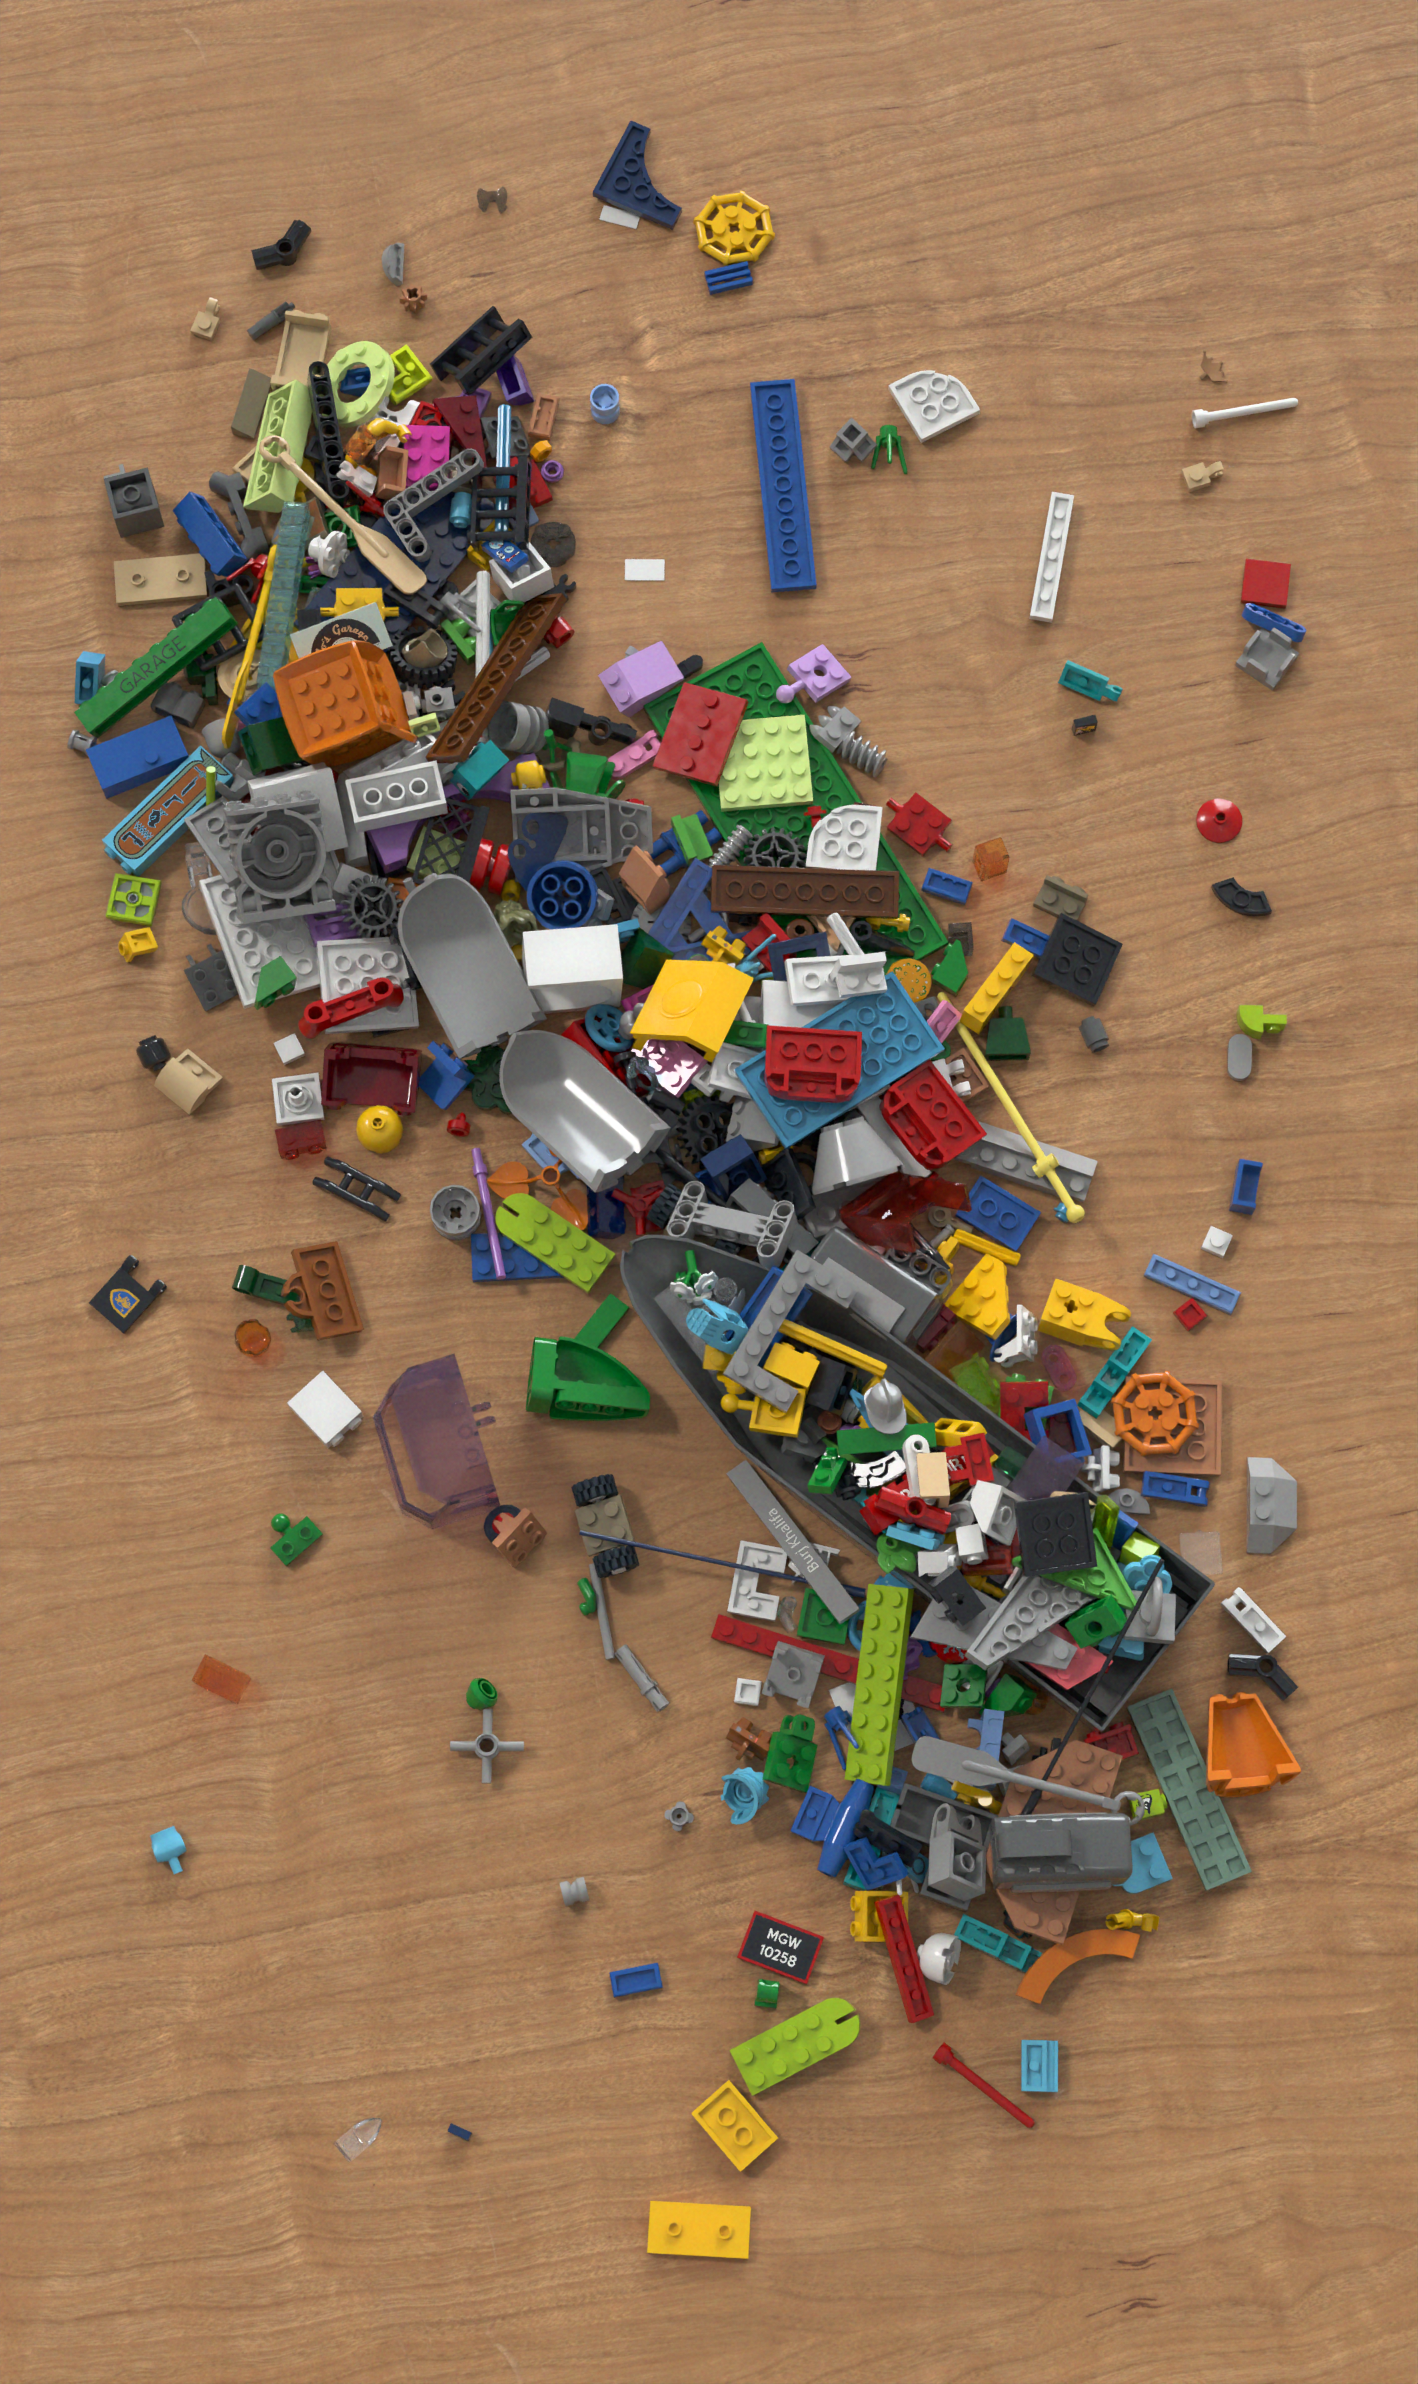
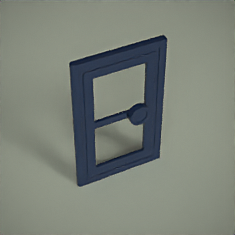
M826 932L767 944L774 981H787L783 960L784 954L816 947L817 957L831 956Z

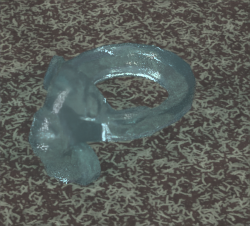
M639 1056L631 1058L627 1069V1078L632 1079L635 1077L637 1085L645 1091H654L659 1086V1081L655 1074L656 1069L649 1066V1060ZM638 1073L646 1075L651 1081V1086L644 1085L639 1080Z

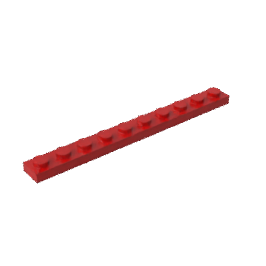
M718 1614L711 1636L712 1639L771 1658L778 1641L825 1656L820 1674L856 1685L859 1665L858 1658ZM908 1675V1679L903 1680L901 1699L942 1713L945 1708L940 1706L942 1685Z

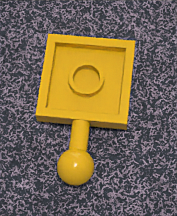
M795 1388L798 1390V1393L785 1413L757 1395L753 1402L740 1400L735 1394L729 1393L722 1397L721 1407L728 1413H733L738 1409L752 1411L749 1425L750 1431L798 1438L807 1391L806 1389Z

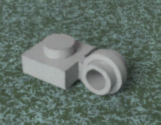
M598 889L595 911L590 919L583 924V927L603 926L601 920L609 919L614 898ZM590 897V900H589V903H588V907H589V908H590V905H591V897Z

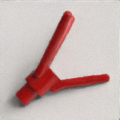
M346 481V485L366 501L363 506H359L360 511H370L373 514L377 513L381 517L385 516L383 512L384 507L381 506L382 503L375 497L374 492L368 497L350 481Z

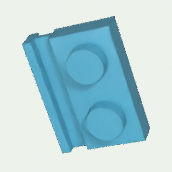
M1021 2040V2091L1058 2092V2041Z

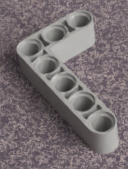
M466 449L390 499L384 505L383 512L416 561H427L432 554V549L412 517L482 471L484 462L476 450ZM470 458H477L474 465L467 466V461ZM452 470H457L458 473L456 477L449 479V472ZM439 483L435 491H429L431 484ZM413 496H420L417 503L410 504V499ZM400 508L399 515L392 517V510ZM411 526L412 532L408 535H403V530ZM424 545L423 552L416 554V547Z

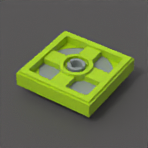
M115 873L106 918L152 926L161 889V881Z

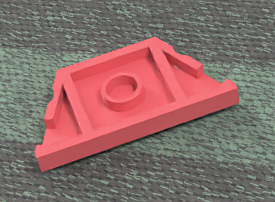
M1056 1624L1048 1631L1078 1648L1066 1670L1063 1671L1025 1662L1063 1689L1068 1690L1099 1672L1107 1657L1090 1645L1081 1649L1071 1633L1059 1624Z

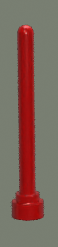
M943 2042L932 2057L936 2062L951 2066L1027 2128L1034 2126L1035 2122L1031 2117L954 2057L955 2053L951 2051L952 2048Z

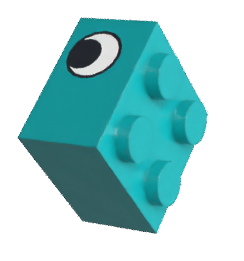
M491 740L485 745L483 742H480L472 750L468 757L469 760L466 759L465 762H459L452 771L454 775L450 782L468 800L473 798L509 761Z

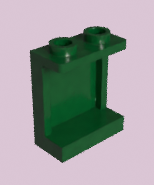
M283 717L247 725L238 731L253 776L262 774L269 769L292 763L300 764L305 761L299 757Z

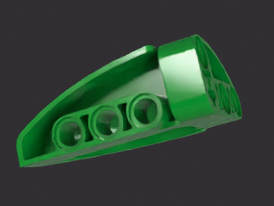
M560 1336L558 1341H556V1339L534 1337L527 1387L526 1412L548 1414L549 1412L551 1419L573 1421L627 1420L644 1418L648 1415L650 1410V1394L648 1390L616 1358L595 1346L573 1338Z

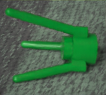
M894 425L880 427V435L876 436L877 447L874 451L871 469L876 467L881 445L887 448L888 464L892 463V448L896 445L903 473L907 474L906 461L901 446V436H898L897 427Z

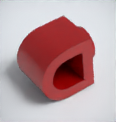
M562 616L556 617L543 638L548 644L552 643L558 649L571 639L575 631Z

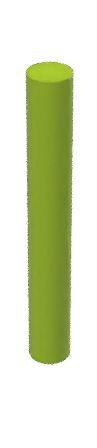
M213 766L206 768V806L215 801L216 769Z

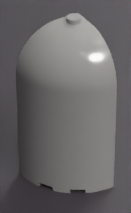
M432 873L423 879L424 883L416 887L402 904L398 918V934L401 946L458 1058L462 1059L480 1053V1048L488 1045L495 1047L508 1041L507 1035L511 1036L514 1032L527 1031L546 1020L547 1018L532 989H528L527 979L501 928L480 893L466 880L454 874L437 875Z
M541 1030L514 1032L510 1037L509 1044L501 1060L499 1074L502 1095L508 1108L521 1123L595 1193L618 1184L617 1179L624 1174H633L643 1165L641 1160L649 1151L655 1152L663 1142L671 1127L582 1046L561 1035Z

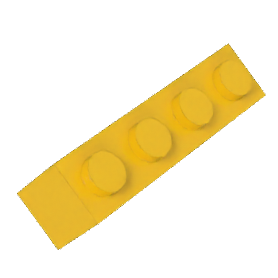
M1014 942L965 1007L960 1023L980 1034L1028 970L1034 955Z

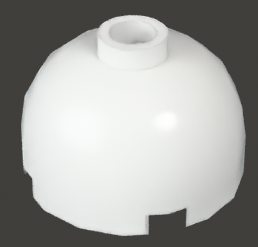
M938 1933L929 1937L924 1945L920 1944L917 1956L920 1959L922 1973L928 1979L943 1985L950 1983L955 1973L950 1970L954 1962L958 1965L961 1941L958 1939V1936Z

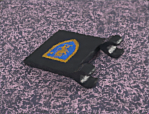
M132 1255L125 1259L117 1272L89 1302L123 1334L126 1333L151 1303L167 1289L166 1284L158 1279L147 1291L133 1279L129 1273L139 1265V1261Z

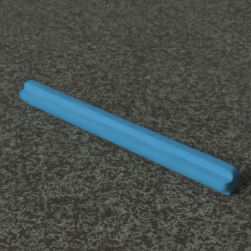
M502 404L498 407L497 467H510L511 406ZM496 476V488H509L510 476ZM509 497L496 498L495 510H509ZM495 519V531H508L509 519Z

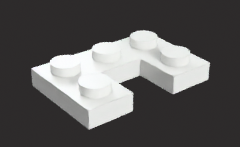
M740 1541L736 1563L784 1574L787 1554L779 1547ZM735 1568L727 1613L775 1622L779 1596L756 1592L759 1573Z

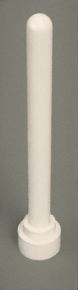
M1290 398L1214 412H1207L1202 409L1193 410L1192 422L1195 429L1202 428L1209 424L1210 421L1296 407L1298 400Z

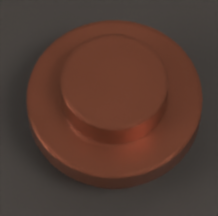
M826 1410L819 1415L817 1424L826 1434L830 1435L835 1434L840 1429L842 1420L840 1415Z

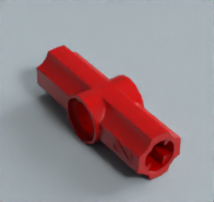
M885 1487L880 1489L875 1501L874 1508L900 1517L906 1524H918L941 1534L946 1532L951 1520V1513L926 1504L920 1497H908ZM913 1506L917 1510V1515H913L908 1507Z

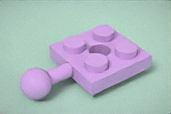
M822 644L789 664L787 670L797 682L791 686H780L777 689L776 697L781 703H789L793 700L795 693L804 689L816 703L847 684L851 676ZM814 670L822 671L825 676H817Z

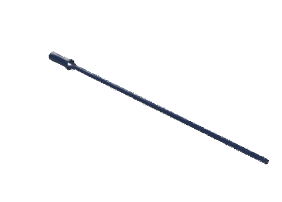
M582 1530L579 1535L809 1584L805 1578ZM840 1583L849 1595L864 1598L865 1588Z

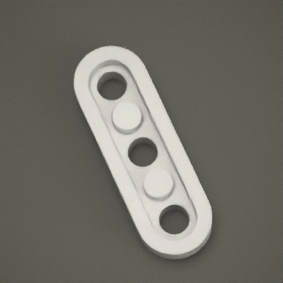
M912 1435L904 1442L902 1449L910 1496L920 1497L916 1455L918 1453H930L928 1442L924 1437ZM914 1443L919 1444L920 1450L915 1449ZM937 1498L923 1500L926 1504L932 1505Z

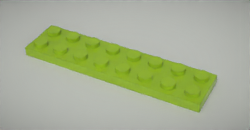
M868 1584L850 1730L859 1748L855 1749L849 1741L844 1780L855 1781L860 1779L870 1784L890 1786L914 1589Z

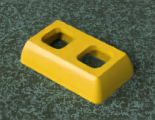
M940 1418L935 1423L936 1443L941 1446L961 1445L960 1437L979 1433L987 1434L985 1428L979 1422Z

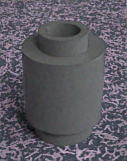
M1091 1016L1081 1021L1082 1025L1079 1027V1030L1087 1048L1091 1049L1092 1053L1099 1052L1109 1046V1038L1100 1018L1095 1019L1094 1016Z

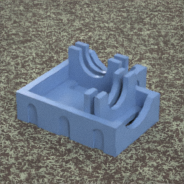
M984 1709L980 1720L968 1719L967 1728L974 1729L981 1735L980 1746L976 1749L989 1753L999 1762L1004 1711ZM996 1784L983 1786L973 1785V1787L987 1791H993L996 1786Z

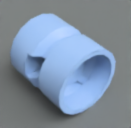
M609 384L596 386L590 394L591 415L598 423H613L620 414L619 393L616 388Z

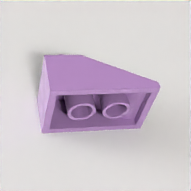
M662 641L616 662L598 675L620 713L629 718L643 709V705L660 697L685 679Z

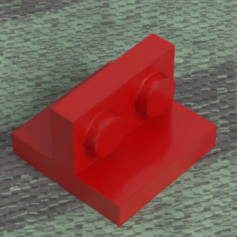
M517 457L510 459V467L518 464ZM533 459L530 461L532 464L530 503L534 509L553 501V498ZM493 476V481H494L495 485H496V476ZM510 476L509 488H514L517 485V478ZM509 497V509H513V507H516L517 499Z
M765 913L760 917V924L742 938V942L753 952L772 934H776V938L771 943L789 940L790 938L770 915ZM766 946L755 957L768 972H772L768 946ZM797 952L784 954V962L786 959L796 958Z

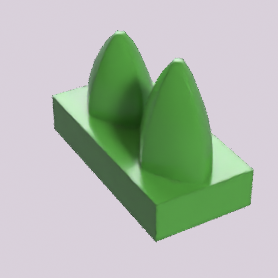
M461 618L451 622L446 619L440 624L441 632L443 634L446 633L449 639L454 641L458 654L469 666L476 661V636L463 639L471 627Z

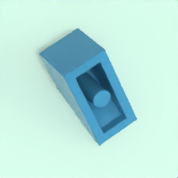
M83 651L77 659L75 704H81L86 700H90L102 687L101 679L105 676L106 654Z

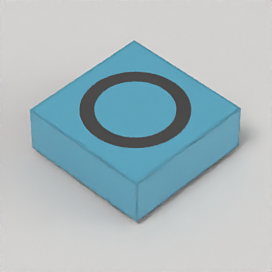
M919 1853L911 1868L905 1865L909 1873L907 1876L916 1883H923L929 1866V1859Z

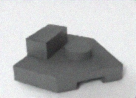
M811 1417L806 1420L802 1418L798 1438L783 1436L782 1454L803 1457L804 1461L813 1463L826 1452L825 1449L828 1446L822 1439L827 1434Z

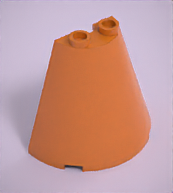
M1239 1692L1234 1694L1232 1699H1227L1222 1694L1209 1698L1206 1786L1209 1792L1215 1791L1216 1796L1220 1797L1250 1796L1272 1790L1271 1786H1274L1277 1782L1284 1785L1300 1774L1301 1768L1256 1693L1246 1694L1245 1692Z

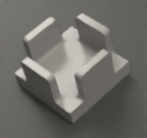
M1261 628L1248 641L1235 666L1273 691L1297 659L1299 652L1290 647L1292 639L1278 629L1273 628L1269 633Z

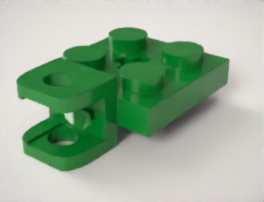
M801 1714L795 1717L791 1715L784 1716L780 1732L772 1733L762 1780L807 1793L818 1747L817 1744L808 1742L813 1740L815 1730L813 1718ZM792 1757L794 1764L790 1769L787 1759Z

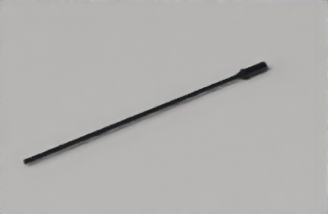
M1159 1559L1042 1780L1047 1781L1164 1560ZM1034 1789L1031 1791V1795L1020 1815H1032L1040 1798L1043 1797V1790Z

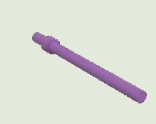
M474 1148L471 1150L474 1162L472 1167L473 1174L478 1182L496 1278L501 1280L506 1278L486 1179L488 1175L486 1164H483L481 1149Z

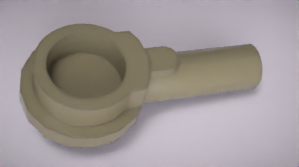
M934 1205L929 1210L928 1220L934 1227L942 1228L949 1224L953 1228L961 1229L968 1233H971L974 1226L952 1217L951 1211L945 1205Z

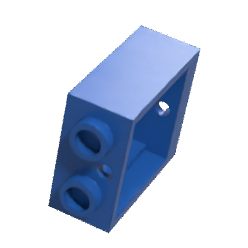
M1075 1399L1033 1409L1023 1414L1032 1443L1052 1457L1041 1420L1066 1413L1077 1452L1053 1458L1062 1466L1068 1462L1071 1463V1466L1085 1462V1457L1092 1454Z

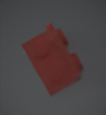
M321 1119L275 1130L281 1159L293 1160L298 1158L300 1154L305 1153L314 1155L321 1153L322 1149L327 1148Z

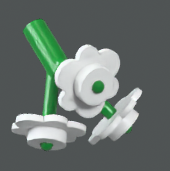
M689 1250L685 1252L688 1268L687 1275L683 1283L671 1282L670 1291L677 1298L686 1299L687 1303L693 1302V1305L705 1304L702 1301L703 1298H711V1290L718 1281V1277L713 1271L702 1275L697 1269L694 1250ZM691 1276L694 1284L695 1293L691 1287H687Z

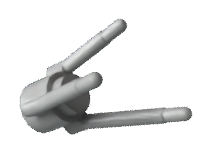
M447 592L440 600V603L449 609V613L446 615L450 622L455 620L452 615L456 613L475 631L481 632V629L459 610L461 607L459 602L475 610L476 604L461 597L457 592L454 595Z

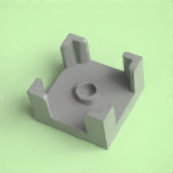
M229 752L223 757L221 764L235 775L231 788L216 780L215 790L230 801H239L250 792L247 781L264 777L265 772L253 776L248 760H241Z
M778 1641L761 1694L773 1697L776 1692L798 1699L797 1705L809 1708L825 1656Z

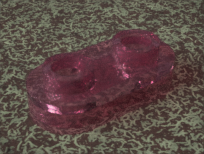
M1058 1345L1047 1346L1042 1353L1041 1360L1053 1385L1060 1391L1072 1389L1076 1383L1077 1375L1064 1349ZM1055 1355L1058 1360L1052 1362L1049 1360V1356ZM1066 1376L1068 1378V1382L1062 1383L1060 1381V1377Z

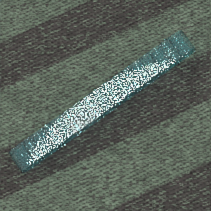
M285 501L283 504L257 676V689L267 682L276 692L273 673L288 664L291 647L290 634L293 633L310 518V506L306 502Z

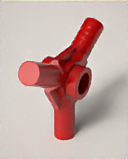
M663 1187L658 1188L649 1195L632 1194L630 1196L617 1188L613 1190L611 1196L625 1203L629 1213L635 1218L636 1236L646 1235L645 1218H647L651 1210L652 1203L664 1191Z

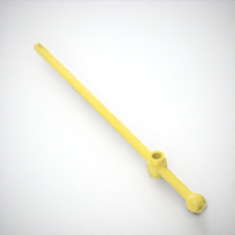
M944 992L938 994L937 997L940 1003L942 1000H945L952 1005ZM959 1020L955 1025L957 1031L1037 1159V1163L1032 1166L1035 1174L1039 1178L1044 1175L1048 1177L1067 1208V1219L1072 1223L1081 1221L1085 1215L1084 1209L1080 1205H1075L1057 1176L1055 1168L1060 1165L1057 1158L1052 1153L1047 1157L1044 1155L970 1032Z

